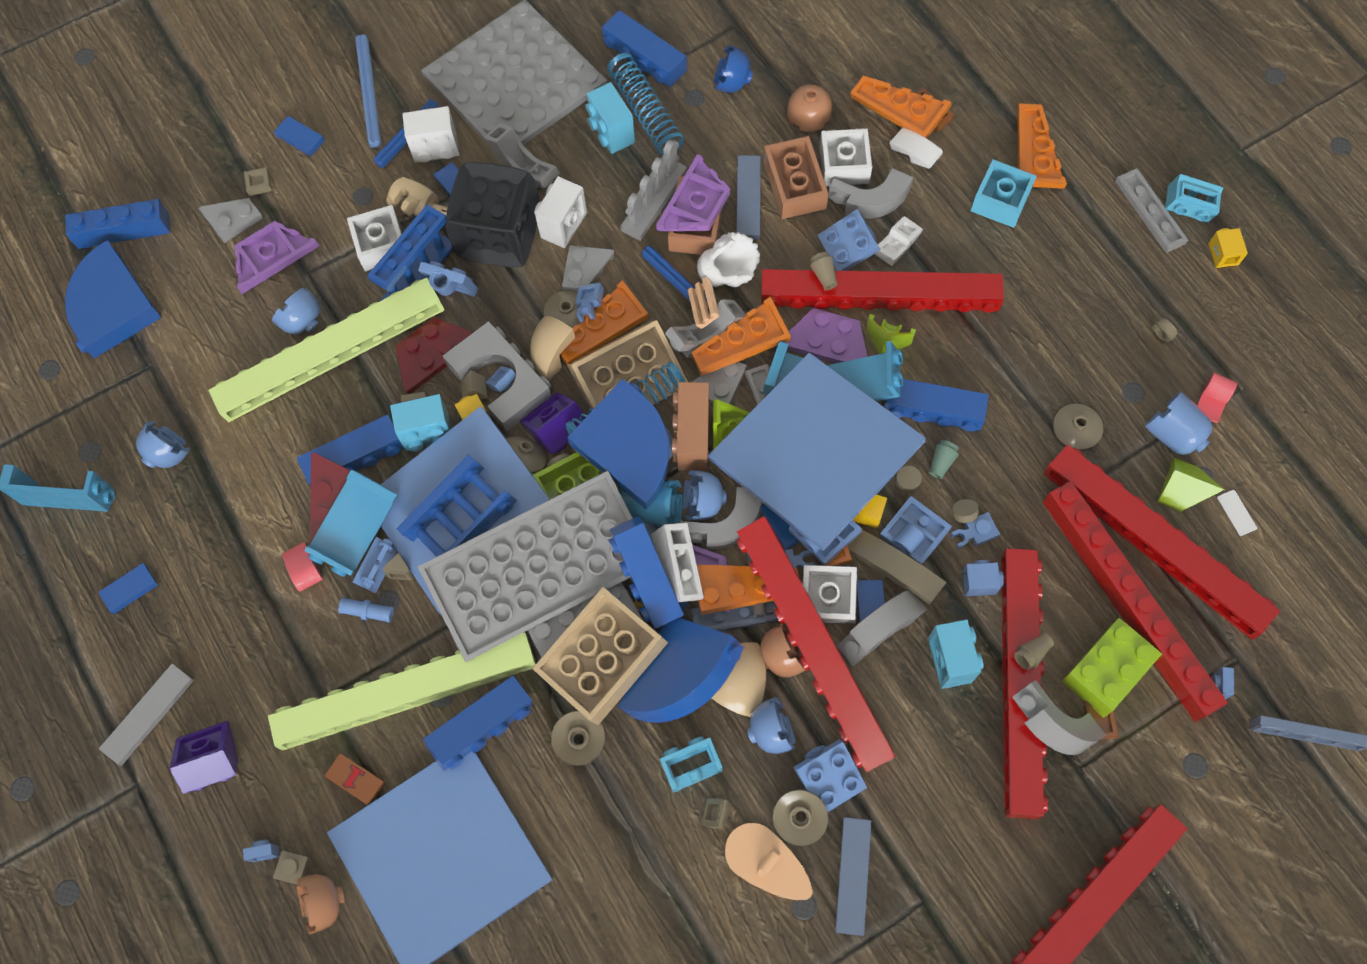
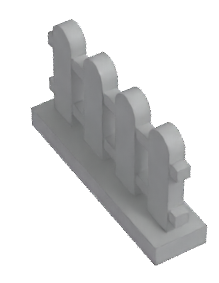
M675 140L667 141L664 147V155L662 158L657 157L654 160L651 174L649 176L645 175L640 182L639 192L637 194L632 193L627 202L628 208L626 209L628 216L620 226L622 232L641 241L675 191L678 176H685L687 173V166L678 163L677 148L679 142Z

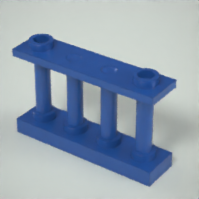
M427 204L367 275L369 280L387 291L380 301L396 291H401L411 286L413 282L424 279L425 277L418 271L421 262L430 264V261L441 264L451 253L453 247L450 239L439 232L447 221L445 214Z
M468 454L396 529L411 541L419 538L438 557L487 532L502 515H506L511 511L513 504L517 500L506 490L499 495L480 476V472L484 467ZM471 482L493 502L483 513L462 494V491ZM452 501H455L474 520L465 532L444 513V509ZM434 520H437L456 539L446 551L426 532V528Z

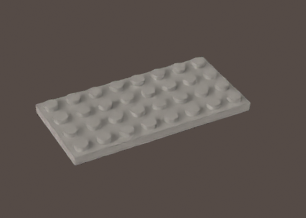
M608 471L418 566L465 662L595 596L602 587L607 590L630 578V575L624 576L619 562L623 561L620 553H614L608 539L613 538L609 529L632 519V516Z

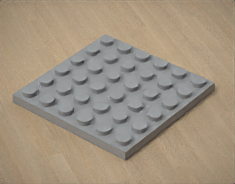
M526 0L521 1L421 70L422 76L483 140L495 126L501 123L513 128L523 146L587 101V93L607 84V80Z

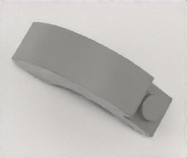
M499 123L484 137L487 145L502 165L516 167L529 172L535 180L536 188H545L560 174L556 166L534 157L523 146L512 127Z
M892 168L888 177L880 186L868 190L853 187L834 178L830 184L828 198L837 204L845 205L846 215L858 209L864 219L877 218L891 213L904 202L910 192L913 177Z
M721 300L717 304L720 316L701 329L696 324L686 327H670L665 334L670 339V344L674 349L679 352L682 351L686 358L692 357V351L715 335L723 333L729 325L734 322L737 323L746 314L735 300Z
M737 487L734 510L725 520L718 523L683 521V523L688 524L691 542L701 543L702 540L707 541L706 550L711 551L725 549L737 544L736 539L739 538V535L736 531L758 519L761 501L744 487Z
M907 590L886 602L861 621L837 647L850 664L855 666L883 641L900 629L909 626L927 609L912 591Z
M1036 680L1012 697L1029 719L1025 722L1026 726L1043 743L1058 752L1068 755L1080 754L1106 736L1090 713L1080 719H1075L1060 711Z

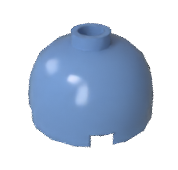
M301 288L284 302L286 304L282 310L278 309L272 317V322L286 333L293 335L301 334L304 331L310 333L319 324L317 318L320 315V305L316 297L307 288Z
M147 421L136 438V447L138 453L143 457L141 459L142 462L151 468H155V466L171 468L178 465L190 451V447L184 448L182 445H185V440L169 428L162 426L159 429L154 427L156 422Z
M689 471L688 475H692L691 479L685 480L683 487V509L688 507L689 515H685V518L688 521H706L715 517L720 511L721 506L726 503V491L723 490L721 482L709 472Z
M776 697L762 702L753 710L750 717L751 727L747 728L751 742H757L762 750L773 754L795 749L793 744L796 743L788 715L784 716L780 711L784 706Z

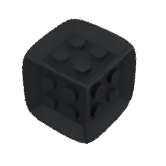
M466 162L461 165L453 185L446 217L448 237L455 253L459 257L473 262L503 267H522L525 265L536 233L537 220L534 212L539 203L535 180L529 172L516 167L484 162Z

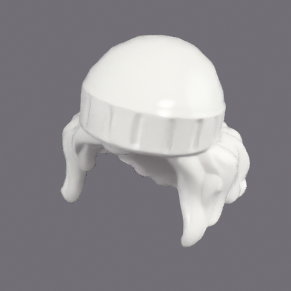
M729 232L721 236L720 239L715 241L713 248L706 250L698 259L697 270L700 278L707 277L710 279L712 287H719L725 284L731 287H738L743 283H748L749 280H752L754 270L760 261V253L757 251L758 245L752 243V238L739 232Z

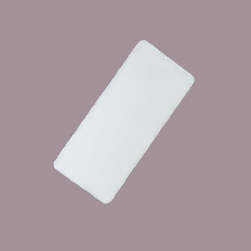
M1235 490L1217 497L1240 536L1257 530V526Z

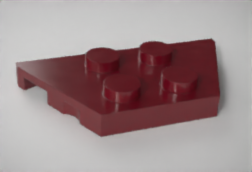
M433 317L398 343L396 351L406 394L413 393L446 368L447 365L443 355L474 332Z
M311 453L310 544L348 480L346 478L350 470L317 453Z

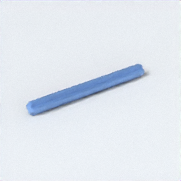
M362 34L357 35L355 40L369 146L375 148L381 146L369 42L367 36Z

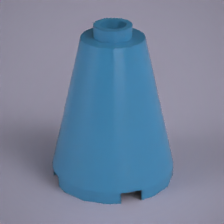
M679 480L664 481L656 499L647 510L626 492L618 490L631 516H639L643 522L659 528L666 524L681 522L683 494H678L677 487L682 488Z

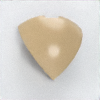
M545 316L540 320L533 332L530 344V357L532 364L536 368L535 372L539 377L543 375L548 382L562 369L559 355L575 339L574 330L570 326L550 316Z
M746 642L740 643L744 647L740 659L736 662L729 677L712 699L733 712L751 717L753 710L761 704L764 696L766 667L759 644Z

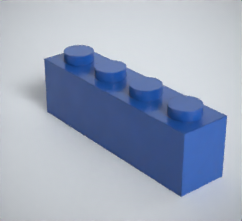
M620 10L602 26L604 43L621 54H631L638 67L642 71H647L653 75L658 82L671 87L687 71L686 55Z
M159 199L65 215L66 235L78 249L99 246L107 240L109 243H116L170 233L169 213Z
M903 379V386L900 387V397L886 399L884 401V408L898 418L908 417L913 418L917 422L929 421L943 427L957 426L962 427L966 431H980L985 422L989 394Z
M385 415L297 457V461L307 483L311 486V453H317L350 471L351 469L358 471L362 468L374 466L377 461L385 457L395 456L404 447L395 433L392 420L389 415Z
M639 516L609 529L613 537L608 539L614 553H620L623 561L619 562L624 576L630 575L633 584L629 587L635 600L640 598L643 607L639 608L645 622L650 621L656 629L683 616L684 614L652 541Z
M511 676L423 739L425 746L443 771L448 768L452 770L464 761L463 757L471 751L473 753L480 751L487 744L486 741L493 735L498 737L507 731L508 725L516 719L520 721L529 715L532 708V700L515 677Z

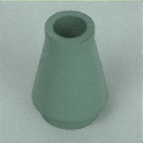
M941 440L939 444H936L929 474L943 479L944 474L959 456L957 453L959 447L946 440Z

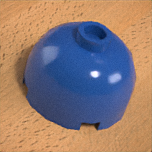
M727 45L724 53H727L724 59L720 58L716 69L714 83L718 84L714 86V89L733 93L742 89L745 83H750L753 71L750 70L751 63L748 55L737 47Z

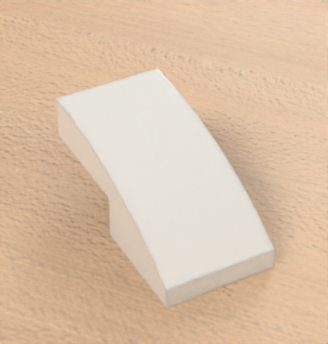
M902 128L889 142L892 150L909 155L912 163L929 169L943 154L942 150L934 143L906 128Z
M904 216L891 228L889 235L878 244L881 250L876 252L875 255L893 266L914 243L923 229Z

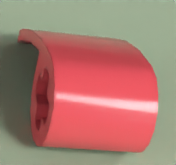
M1215 372L1210 376L1197 406L1212 422H1219L1223 409L1232 397L1238 382Z
M305 542L282 553L289 576L299 592L323 580L319 568L313 560L308 558L309 553L304 551L307 547Z

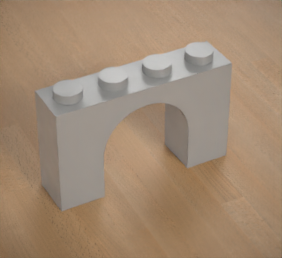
M488 321L443 355L447 367L460 381L470 370L477 372L483 366L491 363L506 364L516 372V378L511 388L487 406L493 419L507 433L520 423L521 419L551 397L549 389L551 385L543 375L539 377L534 372L536 368L530 360H523L520 356V350L513 342L509 344L505 340L506 336L498 326L494 328Z

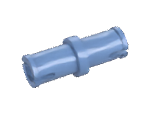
M343 597L340 600L338 612L339 614L359 616L361 620L374 619L390 623L393 618L394 607L373 604L371 600L363 602Z

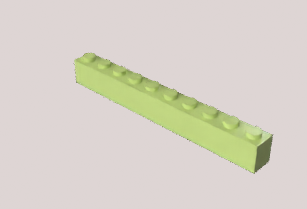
M428 278L417 280L411 286L392 293L386 299L372 303L368 308L349 315L345 320L329 325L320 333L306 337L302 342L283 349L281 353L271 358L263 359L254 367L242 370L236 376L217 383L215 387L208 391L219 414L230 422L444 311V308L431 287Z
M523 632L465 662L460 650H457L453 656L447 658L445 656H438L432 658L428 664L422 666L419 664L410 665L404 668L403 672L397 674L393 672L385 673L379 676V680L370 683L369 681H361L355 683L353 688L345 691L343 689L330 691L327 697L320 699L316 697L308 698L302 701V705L293 708L292 706L278 708L276 713L268 715L274 746L281 750H286L533 669L536 662L529 638Z

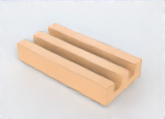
M707 277L702 279V284L697 282L695 289L692 287L688 289L695 324L701 329L720 316L712 283ZM704 290H705V294H706L707 301L705 300V297H704V293H703Z

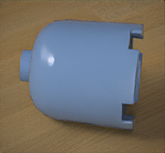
M1180 391L1167 402L1169 405L1168 409L1163 414L1158 411L1145 424V427L1176 454L1186 455L1194 450L1199 453L1210 443L1207 438L1212 432V421L1186 394L1184 395Z

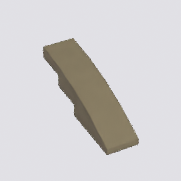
M864 530L847 545L850 554L882 578L888 577L902 589L912 591L929 605L947 583L903 552Z

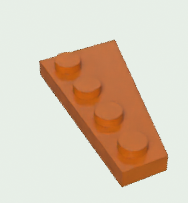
M863 76L850 92L852 99L901 128L911 130L926 139L951 107V101L936 100L931 95H919L911 92L910 89L892 87L890 83Z
M1019 103L1017 108L1018 169L1037 176L1033 187L1065 189L1067 182L1060 170L1061 163L1054 151V141L1050 138L1049 126L1042 105Z
M623 280L617 285V289L613 293H608L602 299L601 306L594 310L596 313L594 320H591L587 314L583 322L572 328L575 339L560 354L566 365L606 345L649 318L647 311Z
M769 297L757 309L753 308L740 321L729 325L727 330L720 335H715L692 351L691 354L702 377L778 346L779 341L783 343L791 340V335L773 300Z
M697 565L704 596L702 600H697L701 615L774 601L773 598L767 599L761 588L764 584L761 576H755L750 566Z

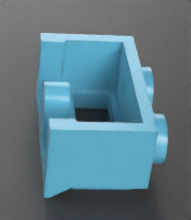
M1179 174L1168 185L1165 209L1179 215L1195 218L1198 221L1209 222L1219 214L1223 187ZM1184 188L1188 189L1187 195H1184ZM1199 193L1208 195L1206 201L1194 197Z
M703 736L689 741V746L679 750L678 747H675L663 753L664 757L660 758V762L673 793L723 772V767L710 737L705 740ZM707 751L711 763L674 778L670 769L671 765Z

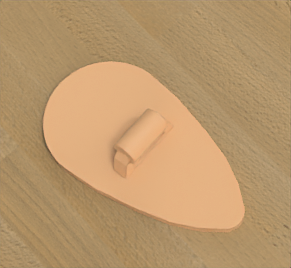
M747 823L732 831L726 842L725 857L729 867L736 875L750 884L782 898L807 900L812 896L811 883L803 866L783 841L769 828L758 823Z

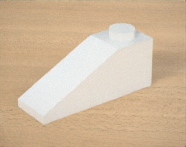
M688 524L663 525L653 532L651 537L655 551L678 602L702 600L704 596Z

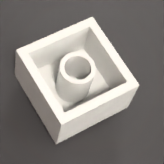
M448 106L403 113L405 138L415 163L450 159L459 156L457 133Z
M868 129L821 131L819 149L825 185L830 186L834 178L849 185L869 184L872 163Z
M557 177L554 184L549 185L545 198L537 204L534 212L542 239L566 248L587 214L583 187L561 177Z
M393 205L347 218L357 256L364 271L373 269L402 234Z
M804 565L803 585L823 622L856 624L857 567Z

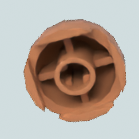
M811 84L804 85L795 90L789 98L787 117L792 125L794 123L796 126H799V130L806 132L821 130L824 124L831 119L832 101L829 94L822 87Z
M784 623L772 628L764 635L761 640L760 649L765 661L766 670L770 669L775 675L782 678H789L804 672L805 668L799 658L803 654L798 645L796 647L792 646L786 634L790 630Z
M320 874L297 878L296 882L299 886H296L302 916L308 917L309 924L305 925L308 934H313L330 927L339 915V904L344 903L341 886L335 887L329 877Z

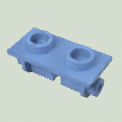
M375 537L353 583L376 594L386 575L383 572V567L397 553L392 541Z

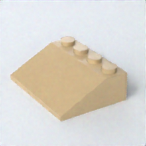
M657 320L650 321L567 365L591 409H594L622 379L637 385L638 380L645 381L646 375L653 376L654 370L661 371L662 366L668 362L674 363L681 371L685 382H688ZM664 367V368H663V373H664V374L666 375V377L670 380V378H669V376H668V374H667V371H666V367ZM656 372L655 378L662 385L667 396L669 397L672 394L667 389L663 381L662 375ZM647 377V382L656 393L659 401L663 400L664 398L657 390L654 380L651 377ZM639 382L640 389L650 403L654 405L655 402L651 398L646 385L643 382ZM672 383V385H673L675 391H678V389H677V388L675 387V385Z
M602 587L533 667V670L589 721L599 725L668 642L608 590Z

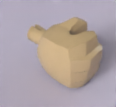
M402 177L396 180L389 189L386 199L388 206L393 205L396 215L399 217L403 213L408 216L414 213L417 217L427 204L447 216L448 207L439 205L437 194L419 182Z

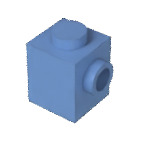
M978 560L974 564H966L962 571L965 596L996 595L1004 584L1003 572L999 571L998 563H990L989 560Z

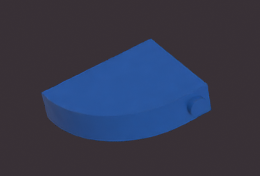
M108 240L93 249L80 262L68 283L65 310L68 322L78 338L75 343L83 353L88 352L94 359L161 318L118 252Z
M622 379L567 438L569 445L602 473L608 471L614 483L647 510L656 499L666 478L669 463L668 438L660 415L650 401L641 394V389L635 383H628Z
M682 618L662 625L658 632L668 644L624 694L618 707L632 718L651 723L667 722L686 716L704 705L717 693L729 677L736 662L740 659L744 647L732 635Z

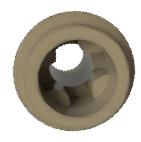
M822 252L813 256L810 259L812 263L810 267L823 285L824 290L836 287L838 283L835 276L833 257L829 256L828 252Z
M1042 633L1040 636L1018 646L1017 651L1014 653V658L1026 670L1037 668L1049 649L1054 646V641L1048 634Z

